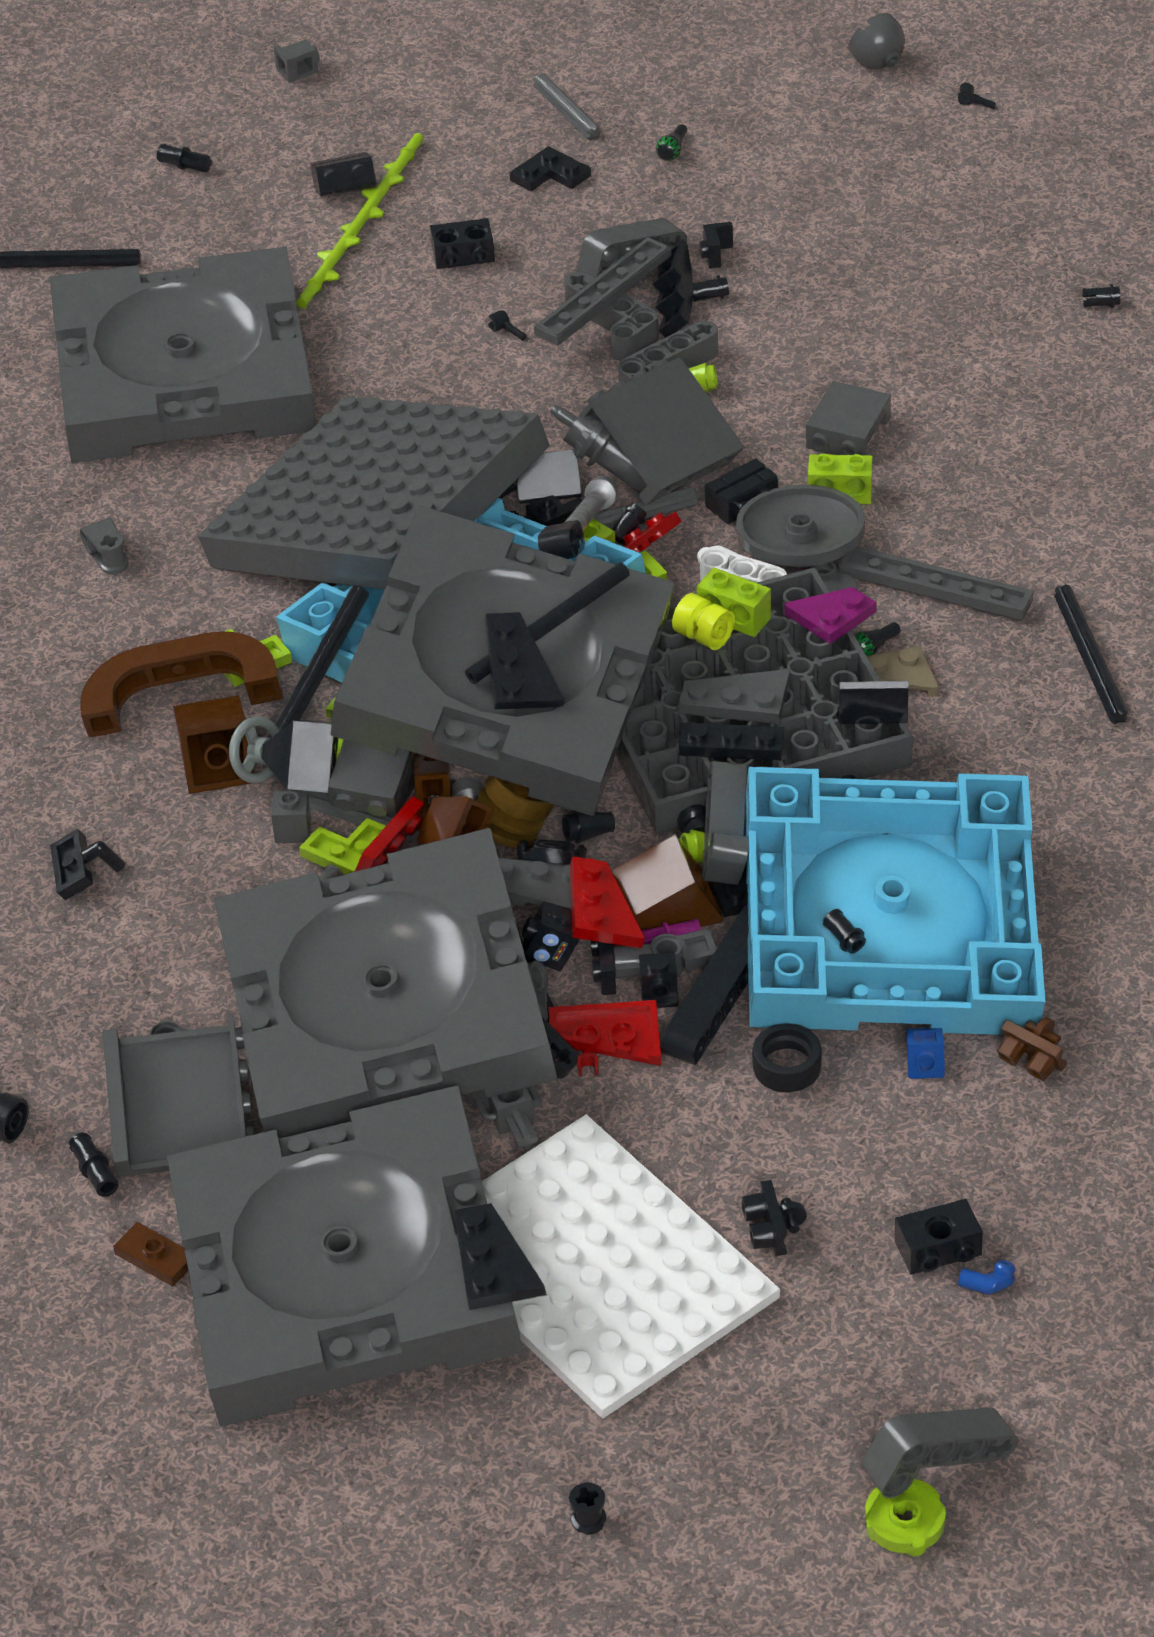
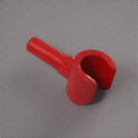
M583 1049L582 1054L577 1058L578 1075L582 1077V1068L588 1065L595 1068V1076H597L599 1073L598 1057L591 1053L590 1050Z

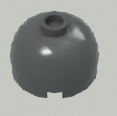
M880 13L867 20L869 26L863 31L858 28L848 45V49L853 57L861 65L870 69H881L886 66L891 67L899 61L905 45V35L899 22L889 13Z

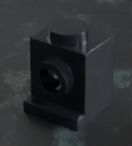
M675 952L639 955L642 1001L656 1000L657 1008L678 1007Z

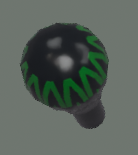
M679 124L674 132L661 137L657 141L656 153L662 160L672 161L680 155L682 138L687 133L685 125Z
M892 622L879 630L860 631L854 633V636L865 655L871 656L875 655L886 640L898 635L901 632V628L898 623Z

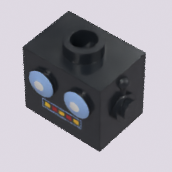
M545 901L541 904L535 917L527 919L522 932V937H524L523 951L526 960L539 961L544 966L560 972L580 940L572 938L571 911Z

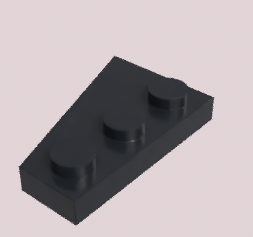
M487 613L485 616L494 710L564 706L565 699L521 613Z
M492 1203L454 1210L470 1310L547 1295L545 1285Z

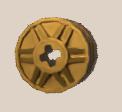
M488 776L485 787L481 789L476 801L494 809L487 828L491 829L493 840L503 846L517 848L518 843L522 840H528V846L534 843L539 831L543 827L545 818L549 816L555 804L529 797L528 787L493 776Z

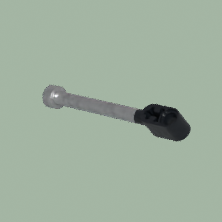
M598 476L592 479L585 488L584 500L564 523L546 526L538 535L539 551L566 559L577 557L585 547L583 530L599 510L611 507L618 497V487L614 480L607 476Z

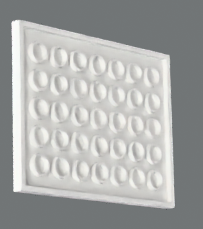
M587 1114L482 1181L487 1204L492 1203L546 1289L547 1295L512 1302L521 1341L602 1419L780 1298V1288Z

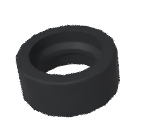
M778 1024L763 1030L755 1039L752 1049L755 1077L763 1086L778 1092L790 1093L801 1091L811 1086L820 1076L822 1066V1048L819 1038L811 1030L797 1024ZM794 1049L804 1053L808 1059L798 1066L782 1067L770 1063L766 1057L776 1050Z

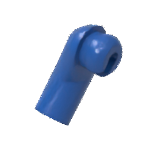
M1000 1260L995 1264V1271L987 1274L963 1268L959 1276L958 1286L987 1295L996 1293L1013 1284L1016 1278L1013 1275L1015 1273V1266L1009 1261Z

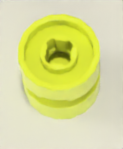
M689 593L681 599L672 618V628L675 632L687 638L695 639L697 643L712 650H718L725 645L732 634L735 624V615L732 611L718 604H712L710 600L695 593Z

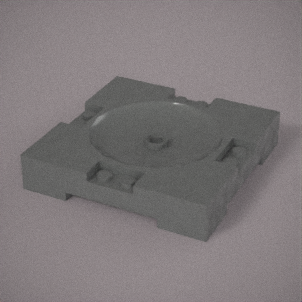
M287 246L199 257V267L182 268L174 271L151 272L140 275L139 265L49 277L59 357L64 420L71 463L133 455L132 446L253 430L255 432V439L304 433L316 426L313 394L297 312Z
M419 505L388 575L387 586L369 626H366L334 700L330 735L396 755L398 749L402 748L528 787L529 797L594 816L648 665L651 664L668 618L675 582L628 568L630 572L629 577L535 642L565 699L564 706L494 710L491 674L476 684H472L465 674L466 669L488 655L485 627L486 614L520 612L528 627L616 564L583 554H578L575 562L513 543L515 535L513 533Z
M490 828L387 854L388 864L320 881L318 872L214 898L230 978L234 987L241 1020L242 1035L257 1107L264 1132L276 1129L280 1139L350 1122L349 1111L457 1085L459 1086L460 1095L484 1089L486 1098L557 1080L549 1041Z
M458 1085L349 1111L350 1122L280 1139L275 1129L167 1156L180 1234L185 1249L191 1282L192 1301L207 1386L220 1426L296 1409V1398L446 1362L448 1371L524 1352L512 1302L470 1310L468 1305L454 1210L487 1204Z

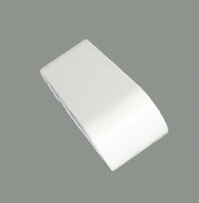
M707 549L699 557L700 582L713 567L755 583L787 575L783 568L722 549Z

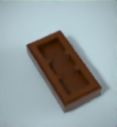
M136 1222L113 1246L115 1255L172 1287L188 1272L184 1247L139 1222Z

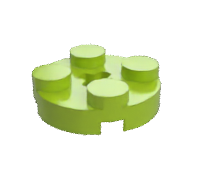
M914 1479L905 1492L894 1498H885L876 1487L868 1496L865 1505L867 1535L878 1545L889 1551L906 1553L910 1556L924 1554L928 1547L934 1545L940 1539L945 1529L946 1511L945 1506L940 1501L939 1493L931 1485L918 1479ZM906 1510L911 1511L912 1519L907 1521L900 1520L895 1514L903 1515Z

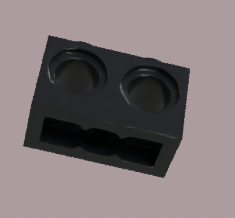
M488 218L430 225L432 251L436 269L495 262L493 236Z

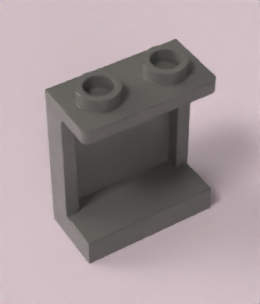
M832 381L806 424V448L832 455H867V444L879 423L887 425L891 418V394Z

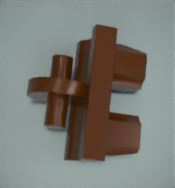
M1044 1017L1038 1024L1029 1020L1025 1025V1029L1006 1020L1001 1027L1004 1038L997 1050L1001 1060L1016 1066L1025 1052L1032 1056L1026 1066L1027 1072L1042 1081H1045L1054 1069L1062 1072L1067 1065V1061L1062 1059V1048L1057 1046L1061 1036L1053 1032L1055 1023L1052 1019Z

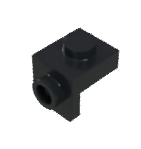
M731 222L703 225V241H699L701 259H707L709 269L721 268V249L733 248V225Z

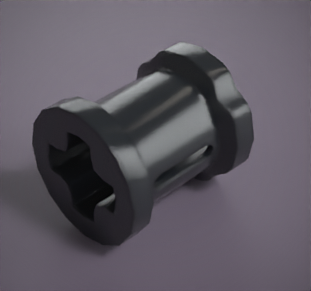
M585 1482L578 1484L571 1490L569 1495L570 1506L574 1510L570 1518L572 1527L577 1532L586 1535L596 1534L603 1529L607 1520L605 1510L603 1509L605 1504L604 1491L595 1483Z

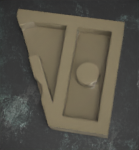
M920 646L867 656L881 681H908L909 689L928 691V696L931 697L939 696V686Z

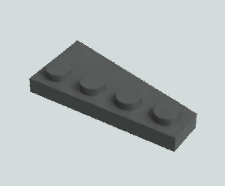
M499 858L511 904L525 907L526 902L541 906L543 901L571 911L570 864Z

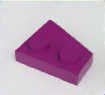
M854 587L794 600L784 604L786 616L829 644L876 613L877 602Z

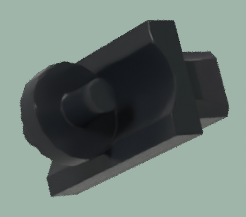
M772 1180L761 1181V1193L742 1196V1211L745 1221L763 1218L766 1221L749 1224L753 1249L773 1247L775 1256L786 1255L787 1250L783 1240L787 1236L786 1229H789L790 1233H797L800 1230L799 1226L807 1218L805 1207L801 1203L792 1202L790 1198L782 1199L781 1206H779Z

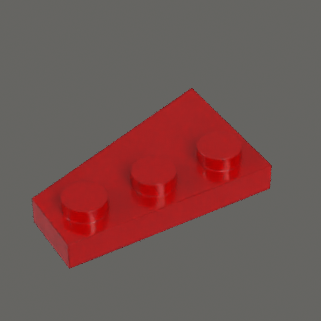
M676 511L665 517L660 512L645 522L648 528L642 532L638 527L625 535L623 539L626 543L621 546L639 553L682 521Z
M414 796L408 800L362 852L355 872L387 864V854L400 851L407 835L413 836L422 823L423 819L419 817L424 805L422 801Z
M573 856L570 864L572 938L642 949L645 937L608 863L592 858Z
M656 1000L548 1007L550 1025L573 1049L581 1051L587 1049L591 1053L661 1066Z

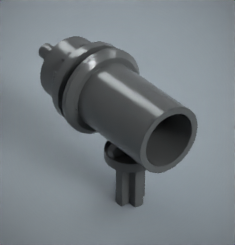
M558 405L552 407L550 410L551 414L570 427L563 441L574 448L576 456L580 459H583L584 456L590 458L586 465L592 466L596 462L640 493L647 487L645 481L595 412L583 418L581 415L576 417Z

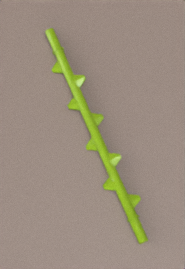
M415 133L406 147L400 150V155L396 161L384 165V169L388 172L376 188H368L361 191V194L368 200L352 222L340 227V230L345 233L333 250L319 251L317 253V257L323 261V264L313 278L307 281L306 288L296 300V304L300 308L307 307L315 294L320 292L324 282L335 281L340 278V275L333 269L348 247L361 242L360 238L356 236L367 220L383 217L384 211L377 206L392 185L404 181V176L400 174L408 162L413 160L415 152L424 141L422 134Z

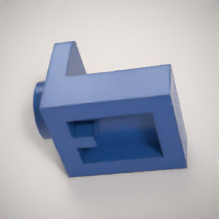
M942 1028L906 1029L908 1077L910 1079L943 1078L945 1076V1058Z

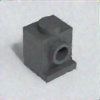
M306 39L283 48L279 45L274 47L276 70L289 83L318 73L317 61L320 60L319 52Z

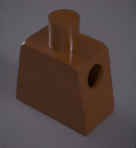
M418 753L414 754L416 798L424 803L420 812L423 813L428 812L430 807L428 797L432 795L451 797L450 766L447 762Z
M466 796L435 797L431 802L428 812H423L419 816L423 820L418 828L420 832L417 837V843L424 845L486 829L494 809Z

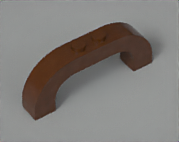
M226 631L204 633L144 645L119 653L97 668L83 688L80 709L88 737L121 732L120 712L122 706L136 692L149 687L213 674L227 673L242 678L251 705L284 699L283 688L273 655L257 639L245 634Z

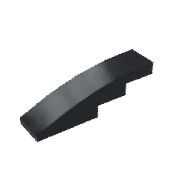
M684 239L671 248V256L658 266L652 283L660 292L655 308L663 315L659 332L665 338L676 333L689 323L692 309V266L688 245Z

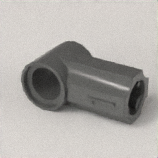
M662 934L655 937L651 944H643L642 949L628 946L613 947L615 977L640 976L639 955L675 952L677 977H679L684 967L683 943L681 939L673 934Z

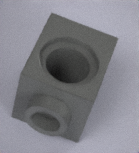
M273 791L271 817L275 843H304L310 836L311 813L308 791Z

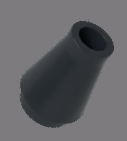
M571 810L570 814H564L562 817V830L566 841H574L575 844L602 834L614 832L615 819L612 812H595V815L591 816Z

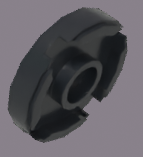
M538 839L534 840L533 846H528V840H522L518 843L517 856L532 861L571 864L573 856L586 858L587 849L584 845H578L577 850H575V844H571L568 841Z

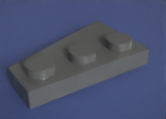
M790 669L684 681L678 703L679 713L779 724L790 681Z

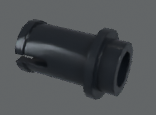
M718 275L713 280L693 283L694 302L715 297L724 299L725 295H729L726 277L720 278V275Z
M1110 284L1109 287L1082 289L1084 308L1111 305V308H1114L1115 305L1120 304L1119 286L1114 287L1113 284Z
M631 503L629 507L625 506L623 508L624 514L612 528L615 531V541L622 545L626 543L623 539L625 535L635 530L639 524L643 525L645 523L646 512L634 503Z
M834 909L824 917L823 926L840 942L839 947L841 950L854 954L862 949L866 943L864 931L861 928H855L840 909Z

